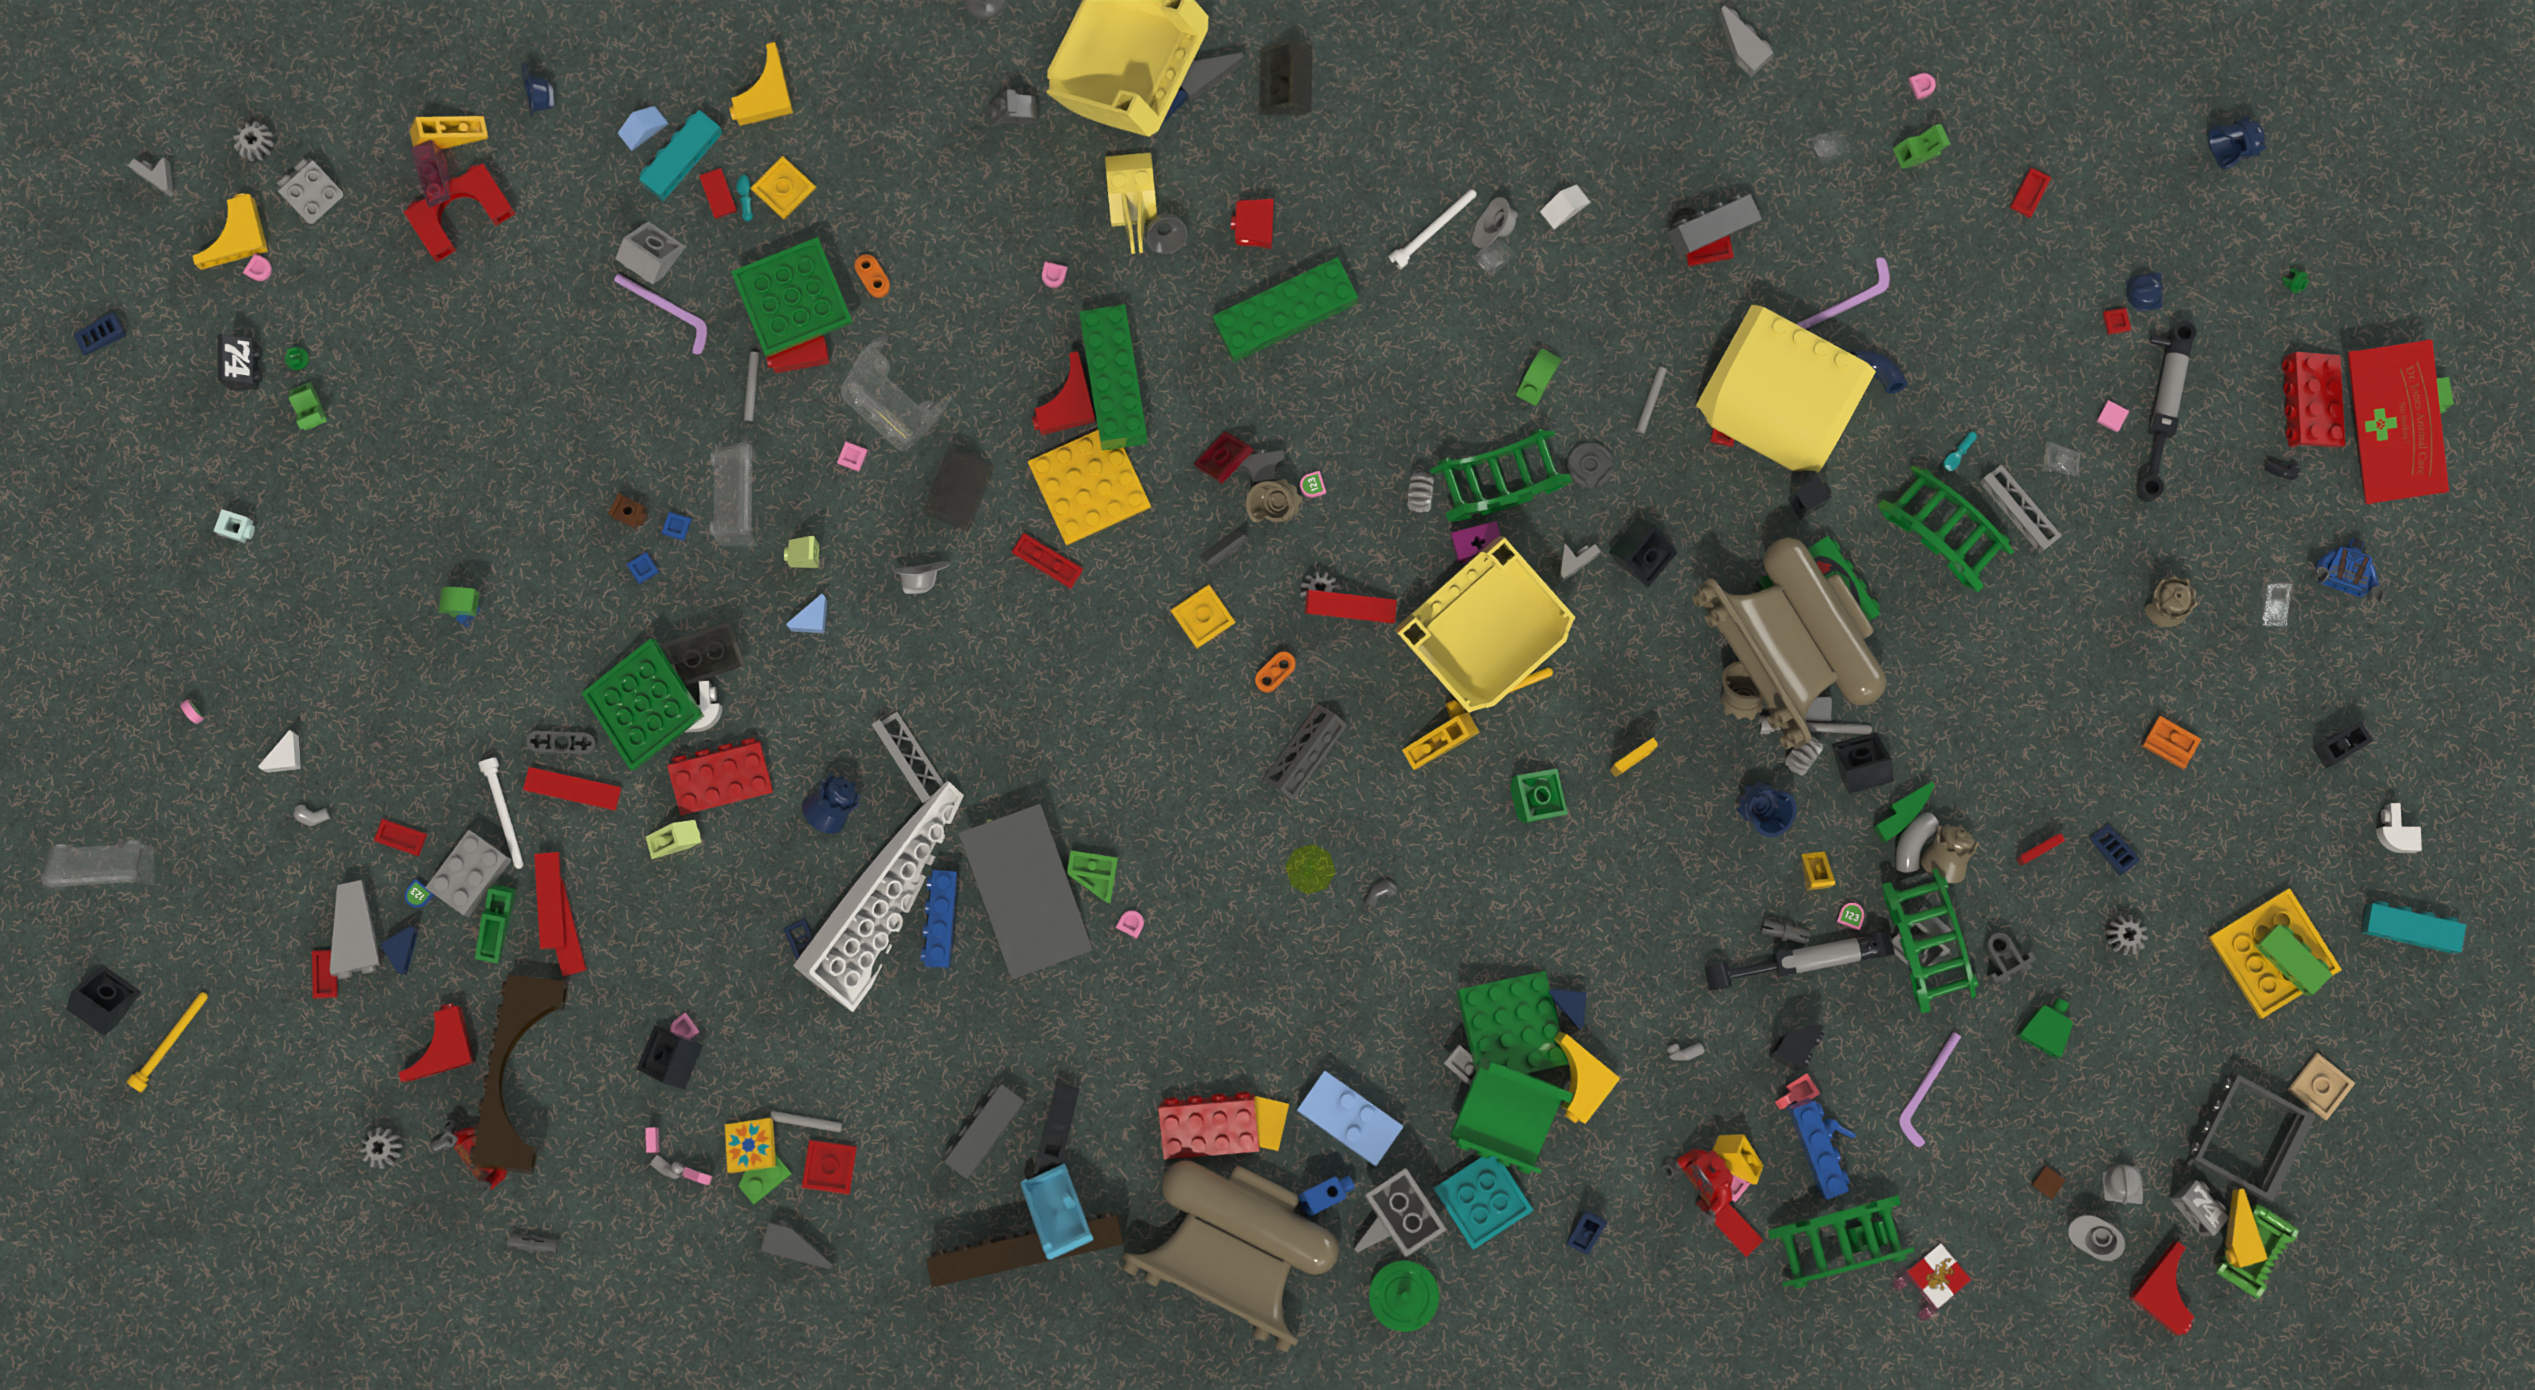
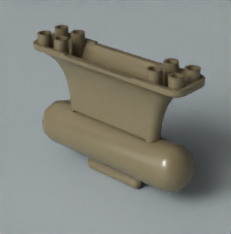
M1788 537L1774 541L1768 546L1764 554L1763 566L1773 586L1752 594L1733 595L1723 591L1714 579H1708L1697 587V593L1692 595V600L1698 608L1704 605L1709 613L1704 616L1707 625L1710 628L1717 626L1719 631L1723 633L1763 697L1771 713L1767 717L1769 725L1773 729L1780 727L1784 734L1780 737L1782 746L1785 749L1791 747L1798 749L1811 740V734L1806 725V714L1809 707L1828 686L1835 683L1842 696L1851 704L1869 705L1876 702L1882 696L1887 680L1883 669L1864 640L1872 635L1873 627L1842 577L1835 574L1826 579L1807 547L1800 540Z
M1188 1160L1177 1161L1169 1166L1161 1182L1162 1194L1169 1204L1186 1212L1187 1215L1171 1238L1156 1250L1140 1255L1124 1253L1122 1259L1126 1261L1122 1270L1136 1276L1139 1268L1147 1271L1143 1280L1156 1287L1161 1279L1169 1283L1173 1282L1248 1320L1249 1323L1256 1326L1252 1334L1253 1336L1266 1341L1269 1333L1275 1335L1278 1339L1274 1346L1288 1352L1291 1344L1296 1346L1298 1343V1339L1287 1329L1282 1315V1295L1290 1268L1293 1266L1315 1276L1324 1274L1332 1269L1340 1253L1336 1235L1329 1229L1294 1212L1299 1202L1298 1195L1243 1167H1235L1230 1178L1227 1179Z

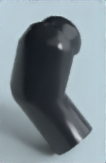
M2269 460L2264 468L2265 471L2277 477L2289 480L2297 479L2301 471L2300 467L2296 464H2290L2287 468L2272 460Z

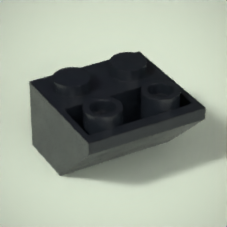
M1817 1024L1781 1035L1769 1057L1794 1071L1804 1066L1807 1067L1813 1057L1810 1051L1815 1045H1819L1824 1036V1033L1821 1032L1824 1026Z

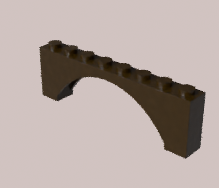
M508 974L507 981L502 983L501 995H504L502 1004H499L497 1008L499 1023L498 1028H494L492 1034V1041L495 1043L493 1051H490L488 1055L489 1075L486 1074L484 1077L483 1089L486 1090L484 1098L480 1099L478 1108L481 1116L480 1121L476 1122L474 1127V1136L477 1137L475 1146H471L469 1159L472 1160V1164L476 1168L534 1175L538 1150L534 1146H528L519 1137L508 1118L503 1101V1075L509 1056L521 1037L545 1016L558 1009H565L568 985L565 981Z

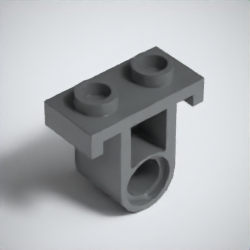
M1005 90L988 106L987 115L990 118V125L1001 126V123L1019 125L1037 123V98L1030 95L1015 94V90Z
M2004 933L1993 934L1984 943L1985 952L1999 974L1997 976L1996 973L1987 976L1991 985L1998 983L2001 986L2012 980L2011 974L2019 971L2020 974L2032 968L2031 963L2037 960L2032 952L2023 955L2025 958L2023 960L2011 939ZM1995 939L2001 941L2003 945L2001 952L1993 948V941Z

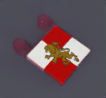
M1940 1242L1892 1283V1286L1896 1290H1901L1910 1281L1916 1286L1929 1302L1928 1305L1917 1313L1919 1319L1923 1321L1928 1320L1940 1307L1971 1282L1972 1279Z

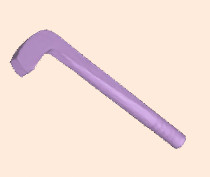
M1876 258L1879 275L1877 285L1796 325L1806 330L1884 292L1889 285V271L1885 258Z
M619 273L616 275L614 281L693 325L697 330L693 353H702L707 338V327L703 320L636 284Z
M1955 1032L1949 1037L1899 1118L1900 1127L1904 1134L1917 1147L1923 1146L1925 1141L1913 1128L1910 1119L1960 1040L1961 1036Z

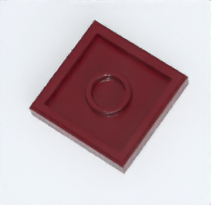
M1224 431L1198 458L1194 466L1199 471L1223 484L1254 450L1248 444Z

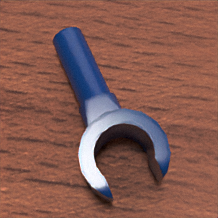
M1826 1119L1824 1121V1126L1828 1125L1832 1134L1837 1130L1846 1136L1855 1138L1856 1133L1843 1128L1837 1121L1833 1119Z

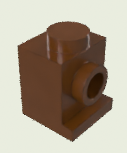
M619 493L608 512L612 519L637 530L639 525L643 526L648 516L645 513L647 511L645 506ZM627 508H632L630 515H625Z

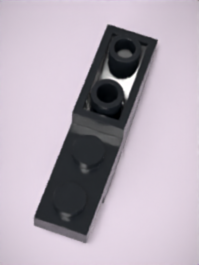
M1056 1083L1032 1178L1052 1170L1062 1163L1079 1088Z

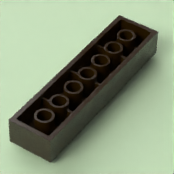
M1112 1212L1098 1214V1219L1089 1221V1217H1085L1093 1240L1050 1260L1045 1254L1036 1229L1027 1230V1235L1018 1237V1233L1002 1236L1003 1241L996 1243L994 1239L979 1241L978 1247L971 1248V1244L954 1247L955 1252L947 1253V1249L931 1252V1257L926 1258L931 1286L938 1287L1123 1245L1124 1240L1118 1215L1113 1216Z

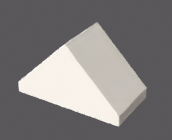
M1574 185L1560 191L1540 212L1552 228L1556 229L1591 202L1580 188Z
M289 730L258 767L265 772L301 769L299 736Z

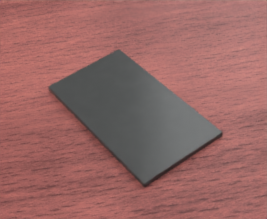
M1035 804L1026 809L959 832L1011 980L1093 951L1041 804Z

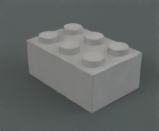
M468 830L425 888L459 913L469 918L488 893V888L495 884L512 859L474 832Z
M1406 1168L1364 1195L1404 1257H1407L1446 1230Z

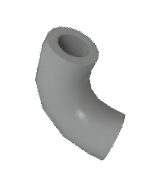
M1925 812L1912 820L1901 834L1896 848L1895 862L1898 871L1913 872L1920 868V851L1922 846L1930 836L1937 833L1939 827L1936 817L1930 812Z

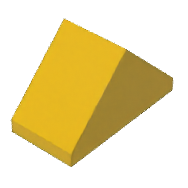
M1825 851L1801 854L1806 891L1830 888L1835 885V879Z

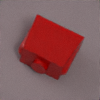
M1274 198L1236 201V216H1231V230H1235V243L1238 246L1272 249Z

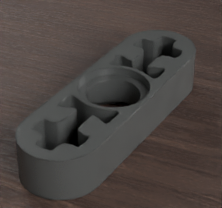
M533 731L526 740L528 748L535 753L590 755L597 746L596 740L592 735L577 732ZM537 736H540V739L549 741L548 736H552L550 739L551 749H548V744H540L539 748H536V745L532 744V740H536ZM559 737H566L568 739V745L565 749L559 750L556 748L555 742ZM572 737H575V742H583L584 738H587V741L591 742V746H587L586 750H583L582 746L574 745L575 750H571L573 747Z

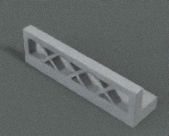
M2002 464L1979 482L2039 554L2062 536ZM1999 472L2006 478V488L1994 477ZM2009 492H2016L2021 496V506L2015 502ZM2024 510L2034 511L2037 515L2036 524L2032 522ZM2039 527L2048 528L2054 537L2048 541L2039 530Z
M895 712L883 721L877 720L872 726L922 803L925 804L935 794L928 795L925 790L926 779L936 780L940 787L944 783L898 712ZM897 719L901 725L899 736L889 734L884 726ZM903 730L908 736V738L902 737ZM892 738L898 739L897 745ZM901 740L912 742L914 745L912 755L901 753L899 750ZM916 750L921 757L915 756ZM904 757L911 758L910 764H908ZM914 759L925 762L926 769L924 775L914 773L912 770ZM928 770H930L934 777L927 776ZM917 777H922V778H923V783H922V784H921V782L919 781V779H918Z

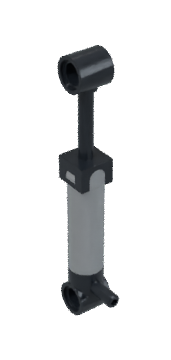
M2189 321L2177 323L2170 330L2168 338L2151 335L2149 341L2150 344L2167 347L2168 349L2155 411L2151 417L2148 430L2149 434L2156 435L2149 474L2145 476V479L2136 488L2137 496L2144 502L2156 500L2164 491L2163 480L2157 477L2165 438L2171 439L2177 431L2179 405L2192 343L2197 335L2195 325ZM2178 330L2184 331L2187 339L2180 338ZM2146 484L2152 485L2154 487V494H2150L2146 491Z
M1883 931L1831 943L1776 952L1773 954L1774 961L1731 970L1728 968V963H1721L1704 967L1709 991H1713L1719 988L1732 987L1731 981L1734 978L1775 970L1779 978L1880 958L1881 956L1894 955L1895 951L1890 931Z

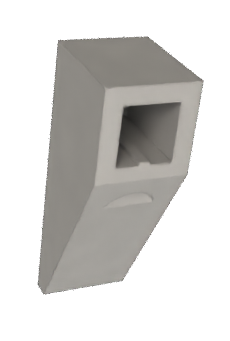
M1724 5L1720 10L1719 18L1734 60L1752 77L1771 59L1773 55L1772 48L1765 40L1761 41L1755 35L1754 29L1748 24L1745 25L1733 9H1728Z

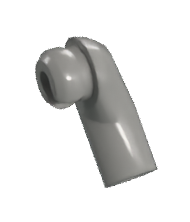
M1696 1043L1680 1050L1679 1045L1674 1044L1667 1047V1052L1670 1055L1668 1057L1672 1060H1691L1703 1054L1704 1048L1701 1043Z
M659 1155L650 1163L661 1174L673 1179L679 1178L681 1176L680 1173L684 1170L683 1165L679 1162H674L670 1165Z

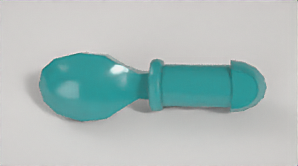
M741 175L737 180L736 188L742 196L740 198L742 218L749 222L753 218L751 210L752 199L749 197L750 181L746 175Z
M1974 431L1966 434L1960 445L1956 447V452L1945 457L1943 461L1945 471L1951 472L1958 467L1962 454L1967 453V449L1977 438V434Z

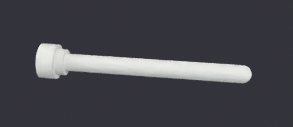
M1469 190L1404 249L1400 248L1393 251L1389 255V259L1392 262L1396 260L1398 263L1396 267L1401 270L1406 266L1410 259L1409 256L1476 197L1475 190Z
M497 758L486 759L478 763L481 773L488 777L514 866L520 869L524 863L496 774L498 773L497 768H499Z

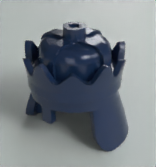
M2245 115L2232 124L2211 126L2208 131V144L2217 164L2222 169H2228L2241 159L2260 156V152L2266 149L2265 132L2263 128H2260L2259 122L2250 121V117Z
M831 773L825 780H822L818 790L804 798L802 811L806 820L821 832L829 834L840 832L847 822L848 815L860 805L858 803L860 794L855 793L856 783L846 781L843 776L834 778V774Z
M1759 781L1754 786H1744L1745 794L1739 797L1741 806L1736 811L1744 817L1745 821L1753 823L1761 835L1776 837L1791 827L1796 817L1797 807L1794 798L1789 793L1776 791L1769 783L1764 784Z

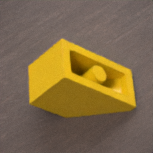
M1719 1135L1713 1150L1724 1160L1731 1174L1751 1184H1757L1764 1165L1745 1135Z

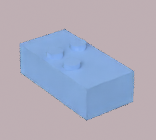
M1326 1071L1323 1072L1297 1109L1298 1113L1375 1167L1404 1127Z

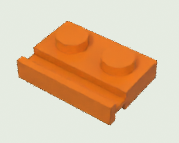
M2158 716L2142 747L2177 767L2185 769L2201 739L2167 719Z

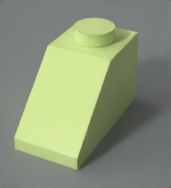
M814 536L789 540V546L784 549V560L788 561L790 567L818 568L819 543Z
M695 820L672 823L646 836L651 859L689 849L701 843L700 832Z

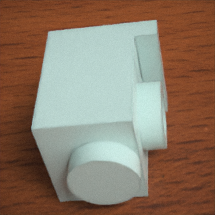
M222 509L214 532L220 536L246 543L247 539L253 537L255 526L252 525L253 521L248 517ZM240 525L238 533H236L234 531L235 526Z

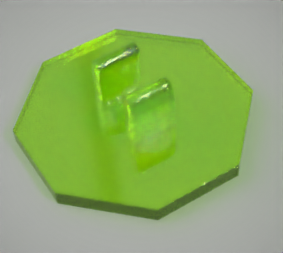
M1314 844L1294 849L1285 865L1290 885L1307 895L1327 889L1336 873L1330 853Z

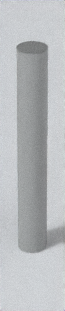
M750 352L744 421H753L759 362L758 352Z
M1658 367L1636 432L1645 434L1667 371L1664 367Z
M771 1111L770 1118L776 1122L840 1133L843 1123L775 1111Z

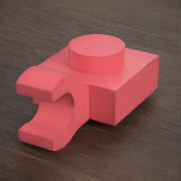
M1806 1073L1785 1086L1789 1093L1775 1101V1103L1781 1110L1794 1101L1799 1102L1807 1098L1813 1099L1820 1092Z

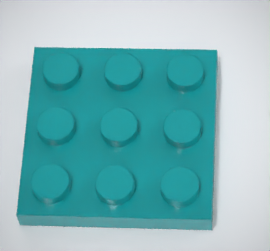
M1490 1156L1489 1159L1479 1158L1433 1188L1472 1250L1534 1211L1505 1165L1496 1161L1497 1158L1494 1156Z

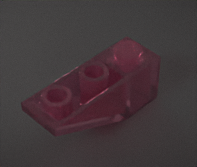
M431 139L410 148L428 207L431 208L451 199L449 170L443 151Z

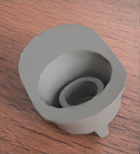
M1503 197L1495 198L1477 221L1472 237V242L1476 247L1485 248L1491 245L1497 237L1507 236L1514 229L1517 212L1509 208V203Z
M942 561L917 567H901L894 569L893 572L900 574L904 593L919 594L930 590L935 584L937 571L948 567L950 563Z
M2119 1164L2103 1172L2105 1200L2122 1202L2123 1204H2142V1180L2139 1169L2136 1166Z
M2083 1215L2071 1222L2068 1229L2069 1238L2078 1248L2101 1261H2112L2122 1255L2125 1248V1240L2122 1233L2112 1223L2092 1215Z

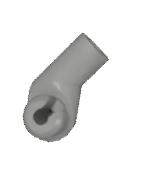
M298 805L294 809L295 819L308 826H314L331 819L327 808L311 812L307 810L305 805Z

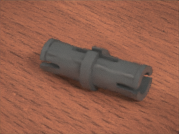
M1767 919L1762 921L1763 926L1771 928L1761 927L1760 934L1779 937L1782 941H1787L1788 939L1805 945L1809 942V939L1800 936L1810 937L1811 931L1809 929L1793 927L1787 922L1781 924Z
M510 1233L507 1246L508 1249L525 1250L531 1254L542 1252L557 1255L559 1239L541 1238L535 1234L525 1236Z

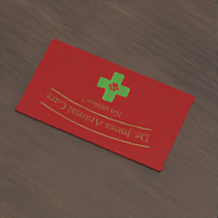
M2426 339L2424 341L2348 352L2365 504L2370 505L2377 502L2449 492L2433 340Z

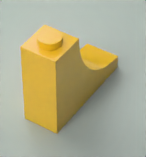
M775 42L766 44L767 62L763 74L757 83L745 93L732 98L733 106L729 107L732 120L737 119L739 126L793 113Z
M240 193L227 200L228 217L222 234L209 248L193 255L194 264L200 270L250 257L255 253L268 252L256 202L250 194Z
M1559 1032L1554 1040L1561 1046L1568 1058L1571 1071L1569 1092L1573 1093L1570 1103L1564 1101L1560 1107L1566 1111L1564 1115L1575 1124L1577 1121L1586 1124L1620 1078L1571 1037Z

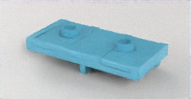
M1065 1164L1030 1180L1025 1179L1020 1183L1042 1247L1049 1260L1093 1240Z

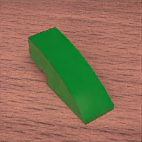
M1933 782L1888 807L1893 816L1873 827L1882 843L1900 833L1912 822L1929 799L1935 786Z
M495 884L488 888L485 911L481 916L475 959L497 964L500 962L516 889Z

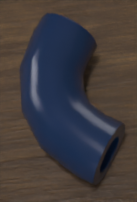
M1873 351L1850 352V354L1867 362L1876 371L1874 377L1881 382L1886 393L1894 394L1902 391L1907 386L1905 376L1899 367L1886 356Z

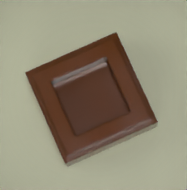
M2044 1166L2031 1186L2052 1200L2066 1180L2047 1166Z

